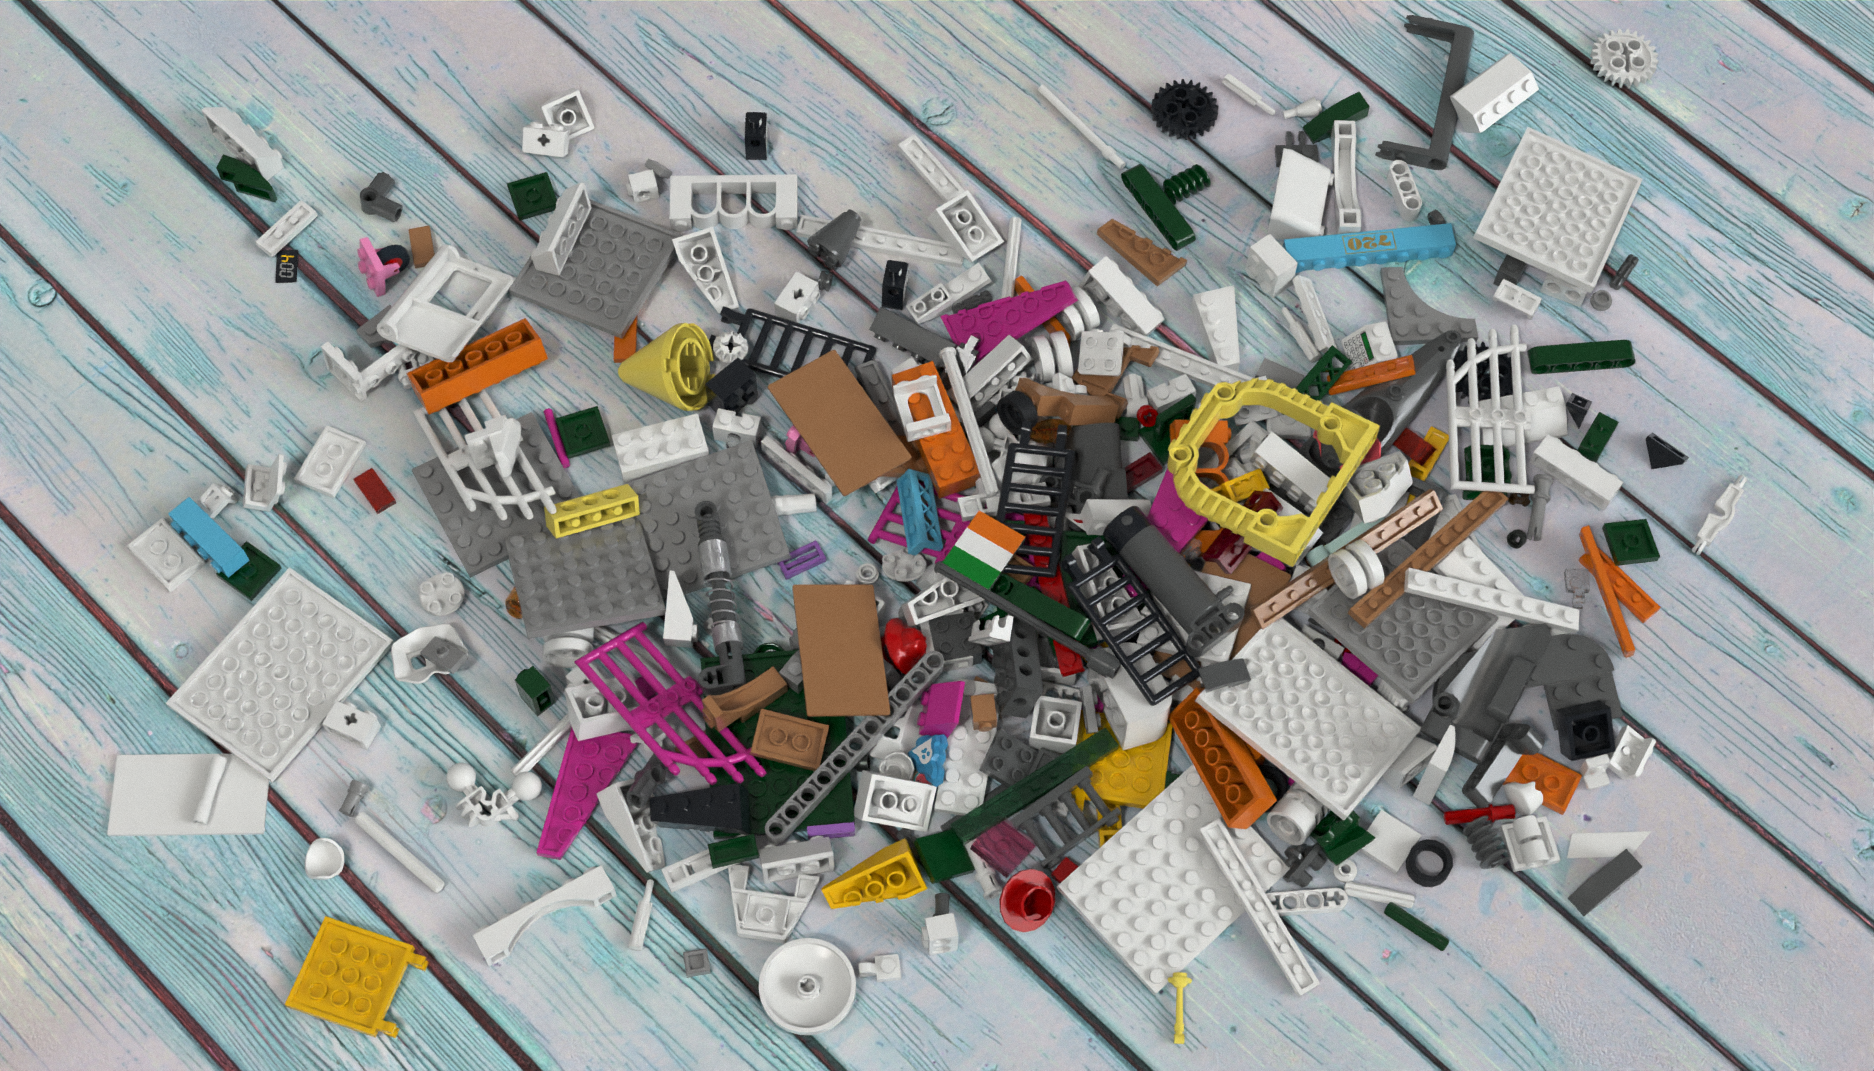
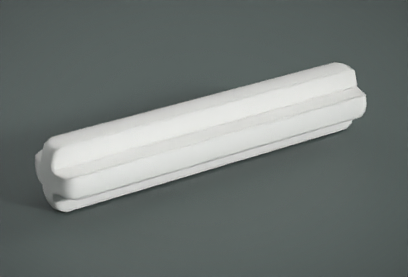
M1347 881L1344 885V891L1348 896L1387 904L1393 902L1397 906L1412 908L1414 905L1415 897L1413 894Z

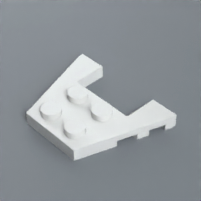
M734 865L729 867L728 873L737 936L785 944L817 889L820 877L798 874L795 895L791 897L746 890L750 872L749 866Z

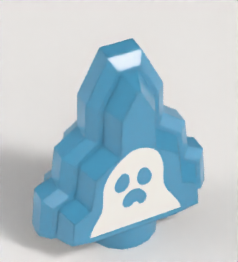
M944 734L919 737L916 741V747L908 752L914 768L917 769L918 773L924 774L926 780L935 787L941 785L944 779L945 771L943 764L946 759L945 751L948 747L947 737Z

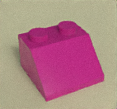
M955 681L932 684L927 692H923L920 702L923 705V711L919 713L917 725L920 726L919 735L934 736L944 734L947 738L959 723L965 682Z

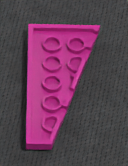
M1065 280L1041 287L1037 291L1023 292L1016 297H1005L978 305L977 308L963 309L956 314H945L940 317L953 343L959 346L961 342L966 344L971 335L980 339L975 349L979 353L971 367L973 368L1008 335L1017 340L1078 301L1070 284Z
M1167 468L1147 517L1180 554L1209 520L1202 515H1197L1196 512L1185 506V503L1177 495L1173 483V474ZM1136 575V577L1138 578V580L1140 581V583L1143 585V587L1145 588V590L1148 591L1149 589L1147 588V586H1146V585L1141 581V579ZM1131 584L1124 587L1130 598L1138 595Z
M571 727L537 848V856L557 860L562 859L598 805L597 793L612 784L639 744L637 742L631 743L630 736L633 734L616 732L578 741Z

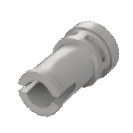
M356 780L351 781L350 789L347 790L348 794L339 809L340 812L349 817H353L360 800L364 798V794L369 789L367 785Z

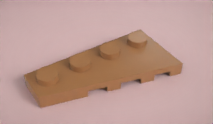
M1114 219L1109 220L1097 230V235L1157 287L1186 266V259L1171 255L1172 251L1153 245L1152 240L1135 235L1136 231Z

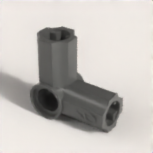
M385 172L378 173L370 185L361 190V209L365 214H376L391 222H397L401 216L403 206L385 198L395 184L394 179Z

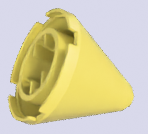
M678 323L624 360L618 368V375L624 383L681 410H699L708 402L705 384L715 376V374H710L709 364L710 361H714L713 351L706 334L698 325L694 323Z

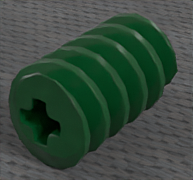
M1195 164L1191 168L1185 169L1184 172H1179L1177 175L1171 176L1170 179H1165L1163 191L1173 205H1175L1176 200L1179 202L1183 201V196L1189 198L1190 193L1193 195L1197 193V189L1202 191L1204 186L1210 187L1211 181L1204 168Z

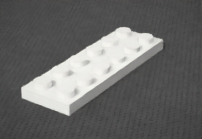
M958 678V681L965 682L959 723L947 738L948 747L945 751L946 759L943 764L945 771L943 783L938 786L934 811L981 819L988 775L979 769L996 734L997 726L987 732L973 730L970 696L994 693L998 724L1000 713L999 705L996 702L998 691L997 686L992 683Z

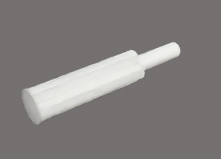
M1227 74L1224 77L1222 84L1254 107L1258 105L1270 115L1275 114V110L1261 101L1262 97L1231 74Z
M1287 307L1282 308L1281 311L1290 324L1289 330L1311 363L1318 361L1322 355L1300 321L1296 322Z
M652 879L647 880L643 900L638 902L628 948L631 950L641 951L653 905L650 902L654 885Z

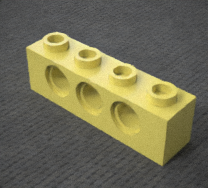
M629 484L554 504L557 510L555 514H550L546 507H544L546 527L556 539L640 515L638 495Z

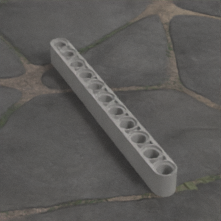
M929 651L888 693L890 711L893 712L892 716H867L767 821L765 835L771 844L777 845L784 842L941 675L944 667V657L940 652ZM937 661L939 666L932 668L927 663ZM915 677H921L924 680V682L921 684H915L912 681V679ZM900 693H905L909 698L902 701L896 696ZM869 726H874L877 728V732L869 734L865 729ZM852 743H859L862 747L855 751L849 746ZM841 759L846 762V765L836 767L833 763ZM822 776H827L830 782L821 784L817 780ZM805 793L814 795V799L811 801H804L801 797ZM789 810L798 812L795 818H788L785 814ZM773 827L782 829L781 834L777 836L770 834L769 831Z

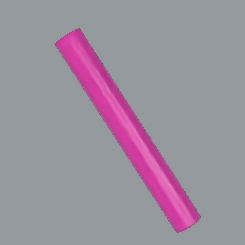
M551 408L545 409L543 412L559 461L563 468H568L570 463Z

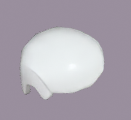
M892 752L881 760L878 773L911 780L914 773V765L911 758L905 753Z

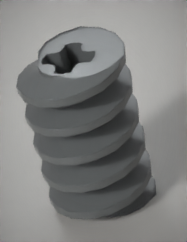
M1482 816L1473 820L1463 829V834L1469 836L1467 842L1473 844L1471 850L1477 853L1475 858L1477 861H1481L1479 865L1481 869L1496 868L1510 859L1509 857H1501L1506 852L1505 849H1497L1502 842L1500 840H1492L1497 833L1488 832L1493 827L1492 823L1484 824L1489 818L1488 816Z

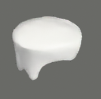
M1511 782L1504 785L1506 799L1509 804L1514 805L1515 812L1519 815L1529 816L1543 803V794L1535 789V782L1526 784Z

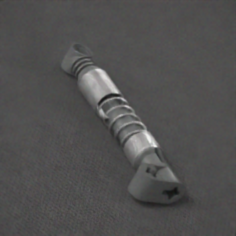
M702 501L696 505L694 512L700 538L698 554L704 580L703 585L712 587L705 595L710 600L707 604L711 608L709 617L713 619L710 627L712 628L711 633L715 653L719 655L720 665L705 668L698 676L701 690L705 696L731 692L747 684L741 652L744 647L741 626L737 623L739 615L735 612L737 604L733 602L735 593L731 591L734 584L730 581L732 573L727 544L721 535L716 505L710 501ZM706 514H711L710 517H707V518H704V517H703V516L706 515ZM728 581L731 583L730 590L726 589L725 585ZM732 652L733 659H729L728 653ZM718 677H723L724 684L719 685Z

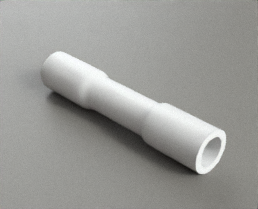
M214 755L212 758L206 784L192 820L197 825L205 826L207 823L217 785L226 765L227 759L225 757Z

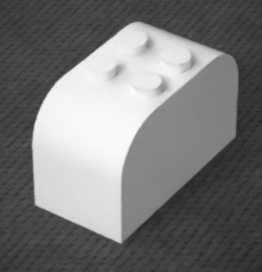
M1130 642L1119 645L1127 656L1143 647ZM1109 647L1102 648L1107 652L1111 653L1112 655H1114V653ZM1149 653L1133 665L1139 674L1142 675L1157 666L1158 663L1154 662ZM1122 665L1113 679L1110 677L1105 678L1088 668L1087 681L1091 685L1092 691L1096 690L1098 697L1103 703V712L1122 750L1154 742L1164 735L1172 695L1157 705L1151 706ZM1161 674L1146 683L1154 695L1169 686L1168 681L1164 680Z

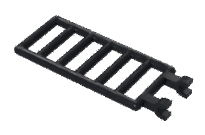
M723 306L720 313L722 316L721 322L740 325L737 334L741 333L743 338L746 335L752 318L764 321L749 360L744 358L741 361L751 370L777 378H782L801 368L813 337L826 340L819 357L830 352L834 343L845 346L846 348L841 359L846 366L849 364L854 349L866 353L863 363L873 360L876 353L874 346L755 309H747L744 315ZM774 324L785 329L772 361L767 366L757 361ZM794 330L805 334L791 371L787 372L777 368ZM711 334L709 342L712 351H714L713 344L716 336ZM731 342L727 345L729 353L732 352L733 347H737L733 346ZM857 376L856 380L859 382V384L861 385V387H863L862 384H861V382H860V380H859V378H858V376Z
M1023 420L1020 443H1010L1008 446L996 520L1018 533L1053 538L1051 548L1021 545L1016 552L1018 554L1049 557L1048 568L1008 564L1003 573L1054 578L1057 572L1075 452L1071 449H1065L1067 425L1058 424L1055 448L1029 445L1032 434V421ZM1016 452L1065 458L1064 468L1014 463ZM1013 472L1062 477L1061 488L1011 483ZM1009 492L1059 497L1058 507L1009 503ZM1006 511L1056 517L1055 526L1050 528L1005 522Z
M1099 536L1092 540L1087 548L1098 558L1101 564L1083 574L1071 553L1064 557L1059 565L1073 580L1068 584V590L1119 662H1121V665L1151 706H1155L1200 677L1198 669L1201 667L1195 658L1187 653L1185 644L1125 560L1119 554L1111 557ZM1117 565L1124 577L1086 599L1079 587ZM1128 584H1131L1138 595L1100 618L1093 609V606ZM1141 603H1144L1151 614L1113 637L1106 625ZM1157 621L1165 633L1127 656L1119 645ZM1171 641L1178 652L1140 675L1133 664L1163 644ZM1184 659L1192 671L1154 695L1146 683Z

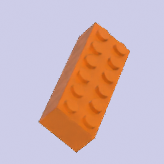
M524 318L466 345L453 362L436 359L406 374L417 398L427 413L431 414L440 411L448 405L457 403L472 394L479 393L493 384H498L510 376L517 375L527 368L536 366L542 361L547 360L548 357L541 338L527 319Z
M931 361L893 374L892 388L901 381L917 380L924 375L937 376V386L946 414L949 413L951 431L917 439L915 443L940 499L976 486L975 482L980 477L972 450L934 362ZM914 393L909 397L908 406L913 422L935 417L930 400L925 394Z
M1196 687L1169 714L1168 719L1227 826L1230 828L1247 829L1277 799L1242 738L1195 701L1204 690V688Z

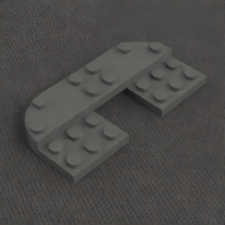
M1559 634L1552 636L1525 689L1544 686L1554 731L1558 730L1557 709L1597 700L1611 708L1612 719L1623 717L1612 671H1615L1614 666L1604 649L1593 640L1582 635ZM1477 651L1463 654L1434 683L1432 693L1433 704L1435 697L1447 688ZM1444 699L1439 703V708L1447 710L1451 707L1452 702ZM1509 720L1506 724H1503L1502 728L1509 724Z

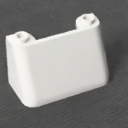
M1283 149L1267 235L1271 234L1274 238L1282 240L1323 236L1325 226L1321 225L1327 188L1332 186L1334 174L1330 173V168L1294 150Z

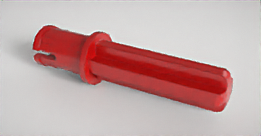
M1489 804L1485 808L1446 811L1443 818L1446 825L1470 823L1482 816H1488L1489 818L1486 821L1490 820L1491 823H1494L1496 820L1515 819V808L1513 804L1501 806Z

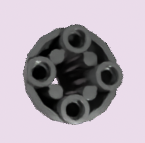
M851 209L843 212L809 237L807 240L809 245L807 248L808 252L815 257L819 256L825 260L824 264L832 270L836 267H841L860 227L861 217Z

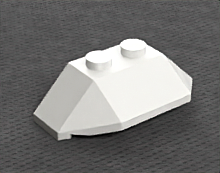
M1035 441L1029 443V445L1049 447ZM1016 452L1014 463L1053 467L1052 456ZM1007 454L997 458L991 464L999 490H1001ZM1013 472L1011 483L1036 484L1039 483L1043 475ZM979 477L975 482L977 494L986 493L982 480Z

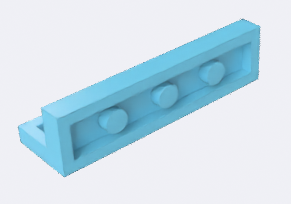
M908 469L896 480L908 554L916 556L924 548L941 551L943 544L932 480L929 474ZM918 479L924 481L925 489L918 482ZM921 496L928 502V507L921 500ZM924 514L931 520V525L924 519ZM927 532L934 539V542L928 540Z

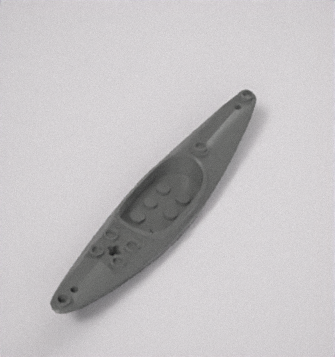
M1455 330L1447 331L1411 354L1414 360L1415 375L1368 386L1344 405L1345 409L1349 411L1354 409L1363 418L1380 425L1377 438L1381 443V456L1410 424L1446 372L1447 360L1454 359L1462 343V337L1459 332ZM1313 435L1297 451L1329 478L1332 475L1336 477L1340 471L1339 467L1330 468L1322 462L1319 444ZM1270 483V491L1306 515L1308 513L1301 502H1295L1287 496L1285 489L1281 486L1278 488Z

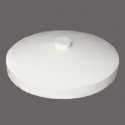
M815 938L796 939L777 948L763 965L759 977L760 1000L768 1017L780 1028L799 1035L820 1034L838 1025L849 1013L856 995L855 973L846 955L833 944Z

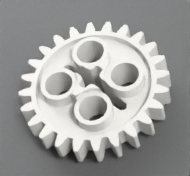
M1619 28L1617 33L1610 30L1609 35L1603 33L1602 38H1597L1590 57H1592L1590 63L1595 64L1593 71L1599 70L1598 77L1605 76L1604 82L1611 80V86L1619 83L1620 88H1622L1623 84H1626L1629 89L1632 83L1638 87L1640 82L1645 84L1647 79H1651L1659 61L1656 59L1658 53L1654 52L1655 46H1649L1651 40H1643L1645 35L1637 37V31L1630 34L1629 29L1622 33V30Z

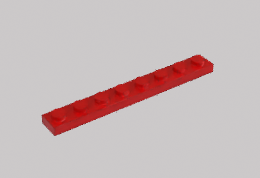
M1023 513L1026 525L1050 527L1048 516ZM1028 534L1031 546L1051 548L1053 537ZM1033 555L1035 567L1048 568L1049 557ZM1058 560L1056 576L1054 578L1038 577L1042 594L1070 608ZM1053 640L1062 677L1085 671L1082 656Z

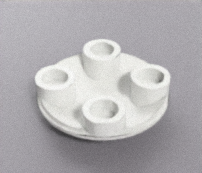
M906 547L886 554L882 558L883 572L886 576L896 581L906 582L918 579L927 568L925 558L919 553L916 556L908 554Z
M446 572L434 575L427 581L422 582L419 599L422 607L428 613L435 616H445L453 613L460 607L464 600L465 591L461 581L452 573Z

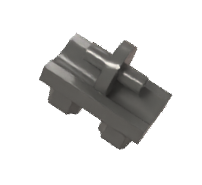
M1314 844L1313 847L1307 846L1305 849L1300 845L1296 849L1288 847L1284 852L1288 858L1285 861V865L1290 867V870L1283 876V879L1287 883L1293 881L1302 888L1308 886L1313 877L1305 869L1308 865L1314 871L1322 868L1326 862L1321 854L1318 853L1322 848L1317 844Z

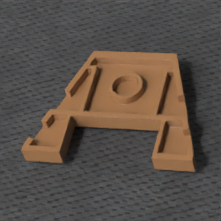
M1139 345L1123 347L1122 367L1119 376L1081 375L1077 368L1071 378L1076 385L1086 386L1089 396H1108L1119 405L1116 418L1119 419L1128 402L1127 399L1111 393L1130 361L1151 367L1160 351L1156 346H1150V348H1141Z

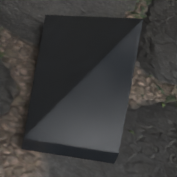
M1572 393L1565 406L1579 429L1592 401Z
M1653 432L1645 439L1651 469L1681 465L1689 459L1687 455Z

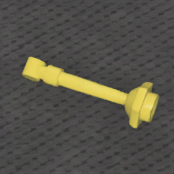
M1176 972L1173 973V977L1168 978V982L1177 988L1174 1044H1184L1183 988L1190 984L1192 979L1187 977V973Z

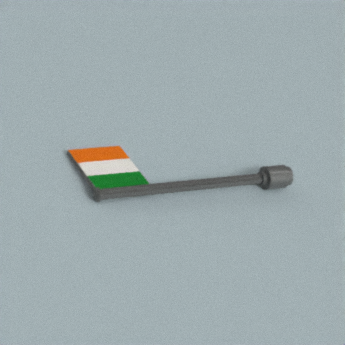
M979 510L945 559L935 564V573L938 572L1069 648L1085 658V661L1088 662V668L1105 678L1110 677L1113 679L1121 667V662L1118 661L1116 656L1100 647H1097L1095 650L1087 648L990 591L1026 537Z

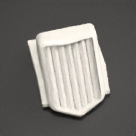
M506 415L485 421V429L464 436L476 469L479 470L498 463L503 478H506L512 473L520 445L521 423L512 417L507 419Z

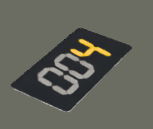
M280 250L277 253L275 283L297 282L298 250Z

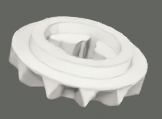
M732 330L726 333L723 331L721 335L716 336L713 344L714 353L718 359L725 363H732L737 358L743 360L748 352L747 339H744L741 333L737 334ZM730 341H732L733 346H737L733 347L731 353H729L727 346Z

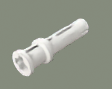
M968 829L962 832L960 837L976 870L975 879L981 884L984 891V899L990 900L1000 896L1003 887L999 886L995 877L996 871L989 866L974 830Z

